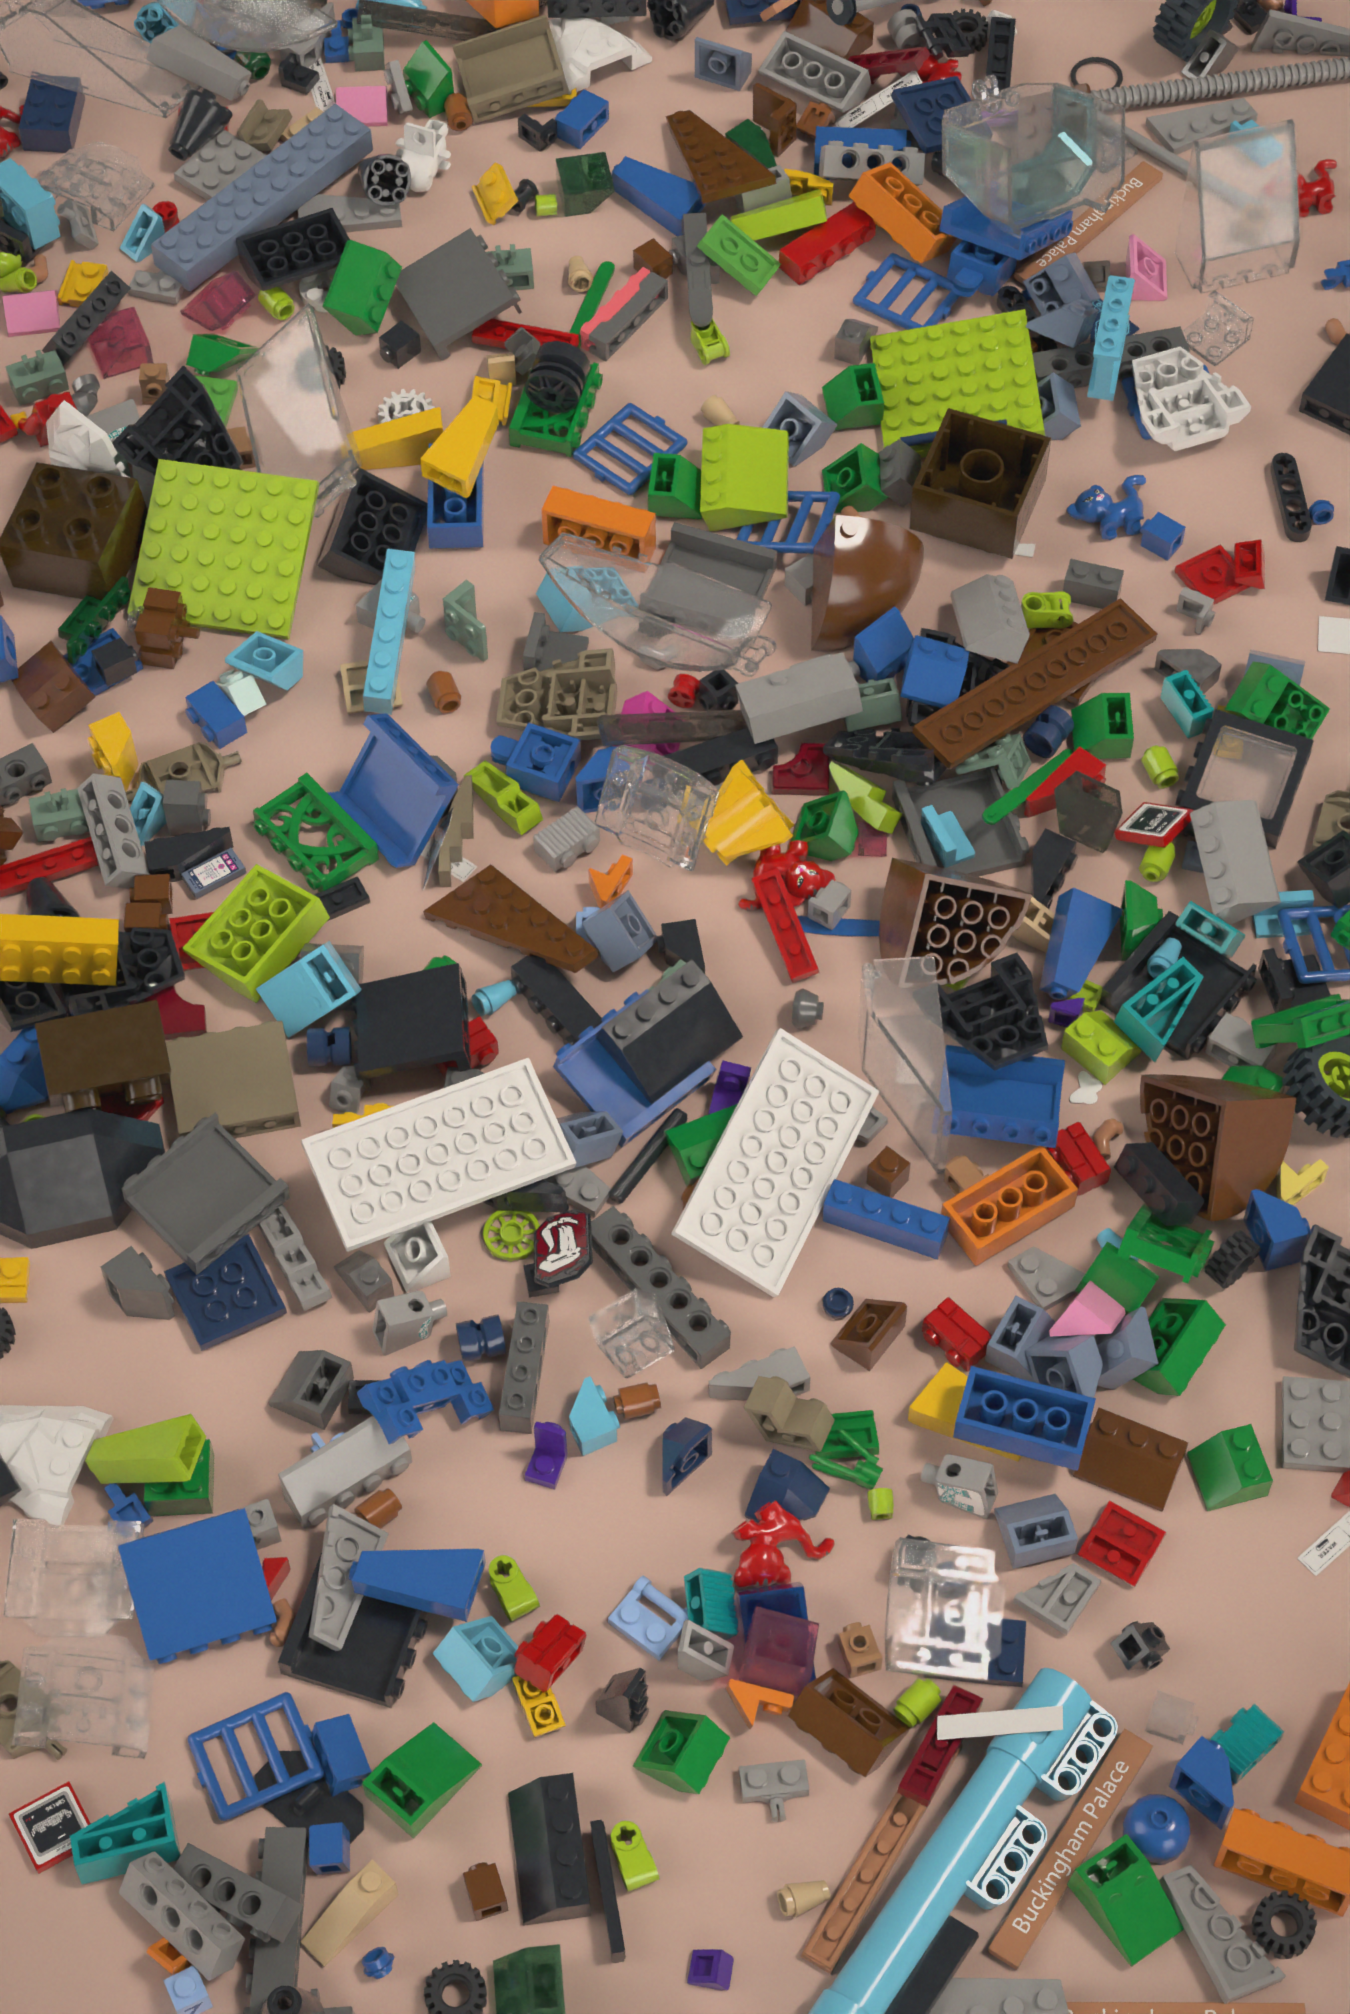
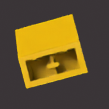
M117 712L89 724L91 736L87 740L93 751L91 756L97 769H103L105 772L103 775L121 777L126 792L139 763L132 733L121 713Z

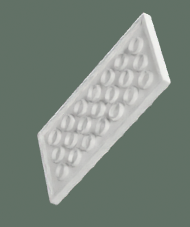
M779 1028L776 1030L671 1234L770 1296H778L826 1200L833 1180L837 1178L875 1102L879 1090L783 1029Z
M529 1058L301 1140V1145L347 1252L576 1166L574 1156Z

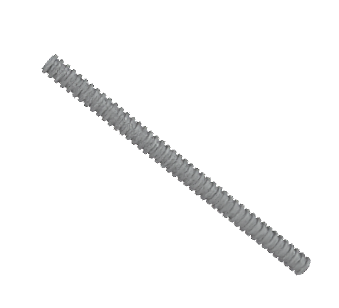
M1350 56L1347 59L1345 57L1340 59L1333 58L1332 61L1330 59L1325 61L1318 60L1317 63L1315 61L1310 63L1303 62L1302 65L1300 63L1295 65L1288 64L1287 67L1285 65H1280L1279 68L1278 66H1273L1272 69L1270 67H1265L1264 70L1263 68H1258L1257 71L1255 69H1250L1249 72L1243 70L1242 73L1240 71H1235L1234 74L1228 72L1227 75L1225 73H1220L1219 76L1213 74L1212 77L1210 75H1205L1204 78L1198 76L1197 79L1190 77L1189 80L1182 78L1181 81L1180 79H1175L1174 82L1167 80L1166 83L1160 81L1159 84L1157 82H1152L1151 85L1145 83L1144 86L1142 84H1137L1136 87L1129 85V88L1122 86L1121 89L1114 87L1113 90L1107 88L1106 91L1104 89H1099L1098 92L1091 90L1090 112L1096 108L1101 111H1106V108H1108L1110 111L1114 107L1116 110L1121 109V106L1125 109L1129 105L1132 108L1136 107L1137 104L1141 107L1144 103L1147 106L1151 105L1152 102L1156 105L1159 104V101L1162 104L1166 103L1167 100L1171 103L1174 102V99L1178 102L1182 98L1184 101L1189 100L1190 97L1194 100L1197 96L1200 99L1204 98L1205 95L1209 98L1212 94L1215 97L1219 96L1220 93L1224 96L1227 95V92L1231 95L1235 91L1237 94L1242 93V91L1247 93L1250 89L1252 92L1257 91V89L1262 91L1265 87L1269 90L1272 87L1277 89L1280 86L1282 88L1287 87V85L1290 87L1295 84L1300 86L1302 83L1305 85L1310 82L1315 84L1317 81L1322 83L1325 80L1330 82L1333 79L1337 81L1340 78L1345 80L1348 77L1350 78Z

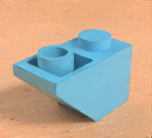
M591 1376L584 1379L569 1415L570 1431L582 1456L617 1442V1429L620 1428L616 1414L613 1410L608 1412L604 1404L607 1402L601 1385L595 1386Z

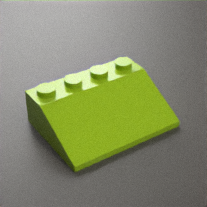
M723 424L703 428L700 513L710 532L788 518V431L736 424Z
M256 864L182 949L234 991L257 1003L261 996L256 988L285 970L301 952L305 943H309L330 917L320 898Z

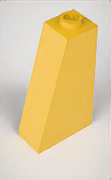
M474 395L420 458L422 476L468 498L499 424L497 406L489 400H484Z
M441 407L346 433L347 444L342 445L344 461H349L350 471H357L359 467L364 470L421 465L420 458L429 449V443H434L443 433Z
M946 1362L910 1405L908 1421L953 1438L955 1422L968 1376ZM956 1439L1017 1462L1023 1457Z

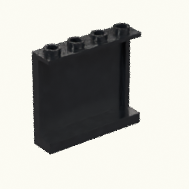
M1346 333L1303 392L1299 412L1350 435V334Z
M1168 911L1102 988L1100 1004L1117 1015L1122 1004L1155 979L1147 970V961L1167 938L1177 939L1182 945L1178 960L1184 957L1204 977L1165 1045L1188 1060L1194 1052L1199 1053L1204 1048L1207 1042L1206 1037L1210 1032L1214 1031L1225 1013H1233L1240 1003V996L1244 992L1248 994L1253 989L1257 981L1254 977L1257 965L1253 963L1248 971L1177 927L1176 921L1179 916Z
M459 963L358 984L362 990L352 999L353 1008L357 1015V1019H353V1026L358 1037V1041H354V1050L358 1058V1063L354 1064L357 1080L363 1081L367 1092L372 1091L371 1078L452 1060L456 1061L460 1072L472 1069L467 983Z
M320 1555L279 1657L278 1666L280 1673L392 1708L395 1698L400 1699L405 1687L403 1676L406 1668L411 1669L415 1662L417 1650H414L417 1639L422 1640L426 1633L428 1621L425 1618L428 1612L363 1596L341 1650L335 1651L309 1637V1630L321 1561Z

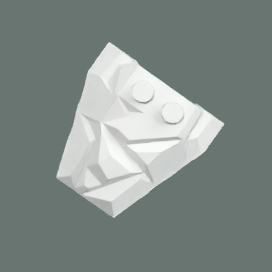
M593 17L553 18L548 20L570 92L568 93L569 95L571 90L575 88L578 92L590 87V72L621 59L633 70L652 62V56L638 42Z
M1176 347L1132 360V370L1142 424L1153 440L1161 444H1167L1174 451L1225 437L1229 432V426L1239 423L1251 411V405L1237 387L1232 385L1228 388L1221 383L1222 376L1216 372L1212 375L1203 369L1204 363L1182 347Z
M64 400L46 422L51 464L128 477L122 473L125 469L123 463L119 462L116 465L114 462L117 451L107 433Z
M0 1405V1454L22 1489L8 1501L18 1505L32 1520L62 1529L75 1502L71 1490L84 1465L94 1439L106 1436L114 1419L113 1416L85 1406Z

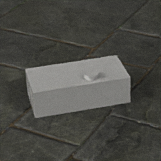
M843 652L735 684L740 709L755 744L863 711L858 684Z

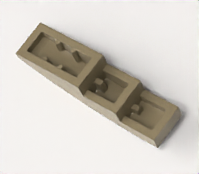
M472 775L465 776L450 807V810L453 807L451 821L439 852L438 874L440 887H452L451 863L463 862L462 839L474 838Z

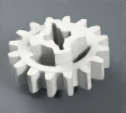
M401 389V394L397 395L395 392H391V399L383 398V404L378 406V421L381 424L419 413L421 410H429L435 408V406H432L431 398L425 399L424 392L416 395L415 389H412L410 393H406L405 389Z

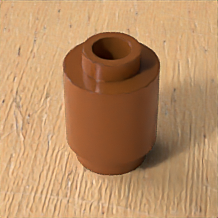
M460 93L450 94L444 104L448 126L455 131L465 130L471 126L473 121L467 98Z
M436 671L431 674L426 682V686L435 707L442 713L454 712L461 705V695L452 674L445 671Z
M648 1382L618 1388V1395L613 1396L617 1415L623 1414L624 1419L652 1414L655 1409L661 1408L656 1384L648 1385Z
M387 1488L384 1491L378 1490L354 1508L357 1517L381 1529L398 1516L402 1505L397 1496Z

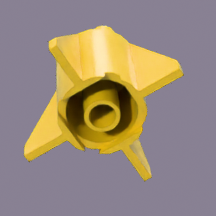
M740 760L732 767L710 806L691 821L700 834H705L706 838L703 841L712 853L718 850L717 855L726 866L741 855L785 843L793 837L789 829L795 825L777 806L775 801L764 792L765 789L756 780L743 760Z

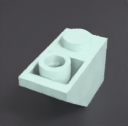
M229 670L219 676L220 680L215 682L244 716L267 705L252 674Z

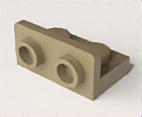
M259 99L256 100L237 130V134L240 140L258 151H272L293 116L289 109L268 110L264 101Z

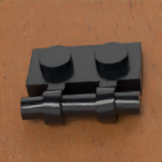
M932 13L927 21L924 20L923 16H917L914 19L918 35L923 37L926 42L925 47H927L929 53L936 60L943 57L942 50H944L948 58L968 57L972 49L951 13Z

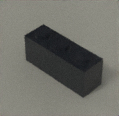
M1153 1142L1125 1144L1114 1165L1115 1170L1165 1226L1192 1224L1205 1201Z

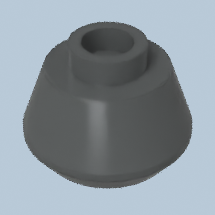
M804 988L796 991L792 1010V1024L796 1028L812 1026L816 1024L817 1019L822 1020L824 1002H819L818 995Z

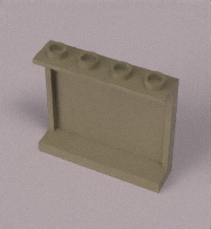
M546 15L452 45L474 123L570 93Z
M267 1021L261 1025L250 1027L239 1026L228 1031L207 1032L203 1035L189 1038L178 1037L166 1042L172 1071L171 1088L180 1137L187 1136L193 1131L194 1126L199 1120L204 1117L209 1118L215 1112L218 1114L219 1124L234 1139L301 1127L282 1021Z

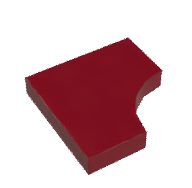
M801 743L799 753L794 759L785 764L773 765L772 794L829 795V757L823 753V746L826 743Z
M174 985L145 998V1002L154 1000L158 1002L165 1040L178 1037H195L207 1033L205 1005L192 1004L183 1000L176 993Z

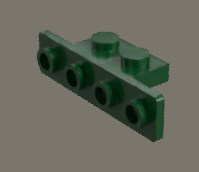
M122 576L102 601L86 595L58 628L59 637L68 640L66 647L69 663L75 664L80 656L85 655L89 645L94 639L99 638L103 628L108 622L113 621L122 605L127 604L131 595L128 578Z

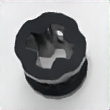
M522 179L519 182V186L514 190L518 202L512 209L516 212H522L526 204L531 199H535V195H539V190L531 180Z

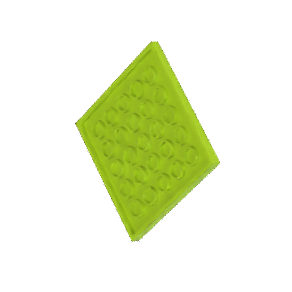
M1025 309L871 336L873 363L876 365L884 399L883 421H881L884 448L900 439V437L938 431L948 408L992 421L1006 419L1009 426L1045 436L1029 330L1026 328L1027 317ZM932 443L911 446V448L920 454L921 458L927 456Z
M159 459L127 612L129 617L139 618L140 613H143V603L148 588L151 587L181 592L183 603L187 605L186 620L190 621V626L254 634L258 631L270 637L290 639L320 485L319 482L316 480Z

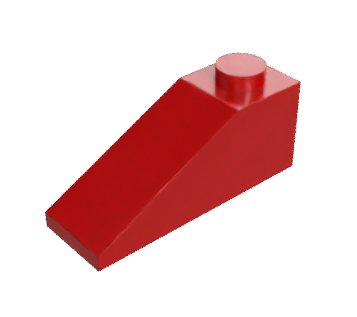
M1079 747L1026 798L1024 815L1029 818L1086 799L1093 791L1098 792L1106 781V764L1082 747Z

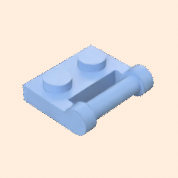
M643 1575L636 1581L632 1590L608 1617V1623L659 1661L681 1635L683 1623L685 1620H688L687 1607L683 1609L653 1587L651 1585L652 1581ZM644 1595L675 1618L676 1621L670 1626L638 1601Z

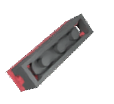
M644 267L636 274H633L627 284L621 290H617L612 299L605 306H601L589 322L583 324L580 330L581 348L607 361L668 299V280L650 272V270Z

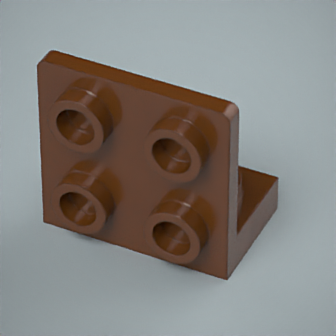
M756 82L753 85V122L770 131V148L773 155L779 157L796 140L797 103Z

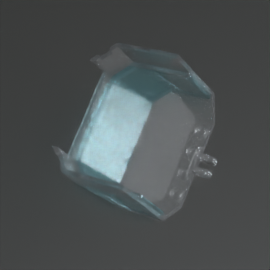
M989 75L985 77L984 82L981 79L973 81L972 95L975 100L944 110L942 119L943 175L952 181L985 217L1004 233L1021 239V235L1025 232L1020 229L1083 205L1106 213L1111 205L1109 199L1115 190L1119 191L1125 182V107L1061 83H1021L999 91L997 78L994 75Z

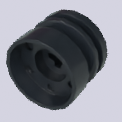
M560 341L547 342L541 345L532 364L533 367L525 383V393L530 401L546 411L555 413L569 412L575 409L579 402L583 385L590 371V361L585 353L569 343Z

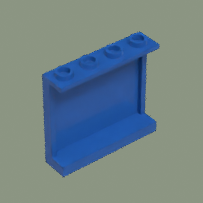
M992 183L944 206L939 229L940 232L1022 260L1068 236L1073 228V211L1069 210L1053 219L1039 216L1000 202L1002 186Z
M387 713L368 715L363 723L370 731L368 738L340 791L329 792L328 794L377 843L378 850L386 857L389 864L395 868L412 866L418 861L459 784Z
M648 989L640 995L634 992L623 1002L625 1006L620 1010H610L602 1017L601 1021L603 1023L595 1029L593 1026L585 1029L578 1036L580 1040L571 1046L570 1043L564 1045L557 1051V1058L553 1065L554 1069L591 1112L607 1111L623 1130L618 1143L621 1148L708 1082L717 1070L710 1061H707L651 1105L596 1039L602 1026L648 993Z
M946 1045L934 1132L1056 1148L1065 1060L1030 1056L994 1071L964 1047Z
M245 1507L118 1545L150 1661L157 1659L158 1664L166 1663L177 1659V1652L189 1649L190 1654L202 1652L209 1649L208 1643L221 1640L222 1645L240 1640V1633L252 1630L253 1635L272 1630L271 1624L277 1622Z

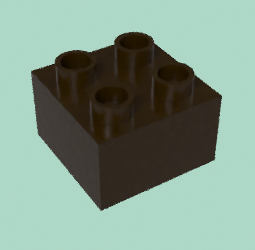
M948 408L913 485L909 529L1013 559L1046 481L1051 437Z
M36 462L0 537V556L12 586L83 599L88 595L102 601L122 576H127L142 543L148 510L138 480L107 473Z
M157 1000L35 1023L51 1107L64 1105L65 1113L85 1108L102 1111L100 1097L124 1093L126 1107L162 1100L161 1085L170 1084L172 1071Z

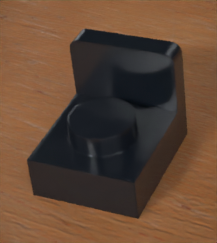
M289 53L285 60L281 61L278 68L283 87L306 95L320 79L318 71L298 65L296 54Z
M524 113L518 118L519 138L541 152L557 139V121L552 118L544 125H541L539 121L532 119Z

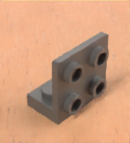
M534 612L523 653L524 671L534 667L538 671L553 667L552 661L561 659L562 664L578 659L577 653L587 650L589 637L550 631V626L546 625L545 613Z

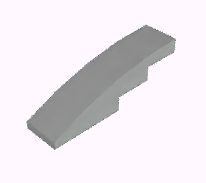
M282 1204L260 1222L258 1226L291 1289L305 1311L331 1299L332 1295L318 1271L315 1260L304 1244L301 1233Z

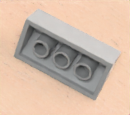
M786 31L782 33L758 70L760 74L841 112L860 105L872 86L867 69Z
M986 574L953 590L950 597L965 650L1018 663L1030 634L1013 581L1004 575L993 576Z
M1255 800L1213 802L1191 812L1190 816L1213 915L1231 925L1280 904L1281 901L1257 802Z
M372 1416L280 1472L278 1476L284 1500L304 1529L310 1525H318L327 1518L329 1506L335 1504L342 1509L353 1503L355 1497L365 1491L371 1492L375 1490L389 1476L399 1475L409 1467V1464L412 1463L411 1450L404 1436L395 1443L388 1444L378 1421Z

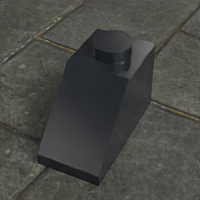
M696 919L662 923L661 935L656 936L658 952L664 953L666 964L674 967L680 959L686 963L692 959L705 974V963Z

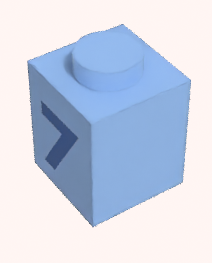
M194 1966L163 1980L177 2014H200L213 2007L198 1970Z

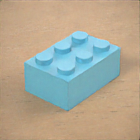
M11 158L1 162L0 199L4 212L2 219L12 228L25 232L29 236L30 245L34 250L61 237L58 227L60 220L54 210L56 202L53 195L49 191L46 192L36 178L32 179L27 174L25 168L15 163Z

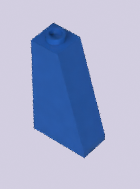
M816 126L814 175L819 176L821 146L828 145V141L844 142L843 146L853 147V143L869 144V149H878V145L893 146V151H903V147H911V140H906L907 130ZM844 154L842 164L850 168L853 163L852 157ZM869 156L867 159V166L870 169L877 167V160L873 156ZM898 158L892 160V164L896 168L902 167V162Z
M625 156L620 164H616L612 170L613 191L677 237L684 235L683 214L700 213L706 206V203H702L693 182Z
M1074 887L1059 895L1039 990L1048 993L1051 998L1056 1000H1065L1078 993L1117 924L1123 909Z
M481 1549L362 1551L359 1561L352 1563L349 1580L352 1581L354 1593L467 1622L486 1564L485 1553Z

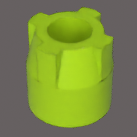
M556 194L535 195L536 216L557 215Z
M875 1488L869 1490L867 1497L871 1519L893 1518L894 1500L892 1489Z

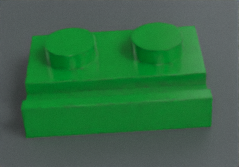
M873 1410L832 1414L835 1421L821 1452L815 1451V1455L825 1459L862 1456L838 1433L840 1429H843L870 1454L879 1455V1441Z

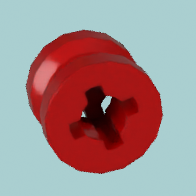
M162 201L152 208L154 212L162 217L165 233L180 222L178 209L174 203Z
M678 674L674 678V687L670 689L668 699L680 708H691L696 701L695 695L699 693V680L689 674Z

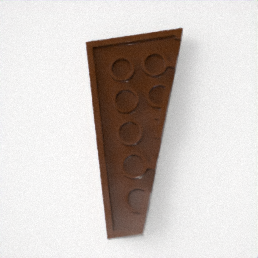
M691 110L677 111L672 115L666 116L668 128L703 204L777 184L776 176Z
M491 864L423 911L427 920L445 922L446 927L454 930L459 927L470 931L471 936L507 949L510 946L520 949L521 954L529 957L533 954L545 958L546 963L573 973H577L598 958L596 948Z

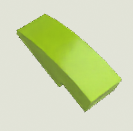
M486 760L463 775L464 778L467 775H472L473 790L487 806L520 835H523L543 821L538 803L521 792L518 782Z
M831 761L829 768L839 790H844L848 793L851 807L877 830L892 834L902 813L882 801L887 791L848 766Z

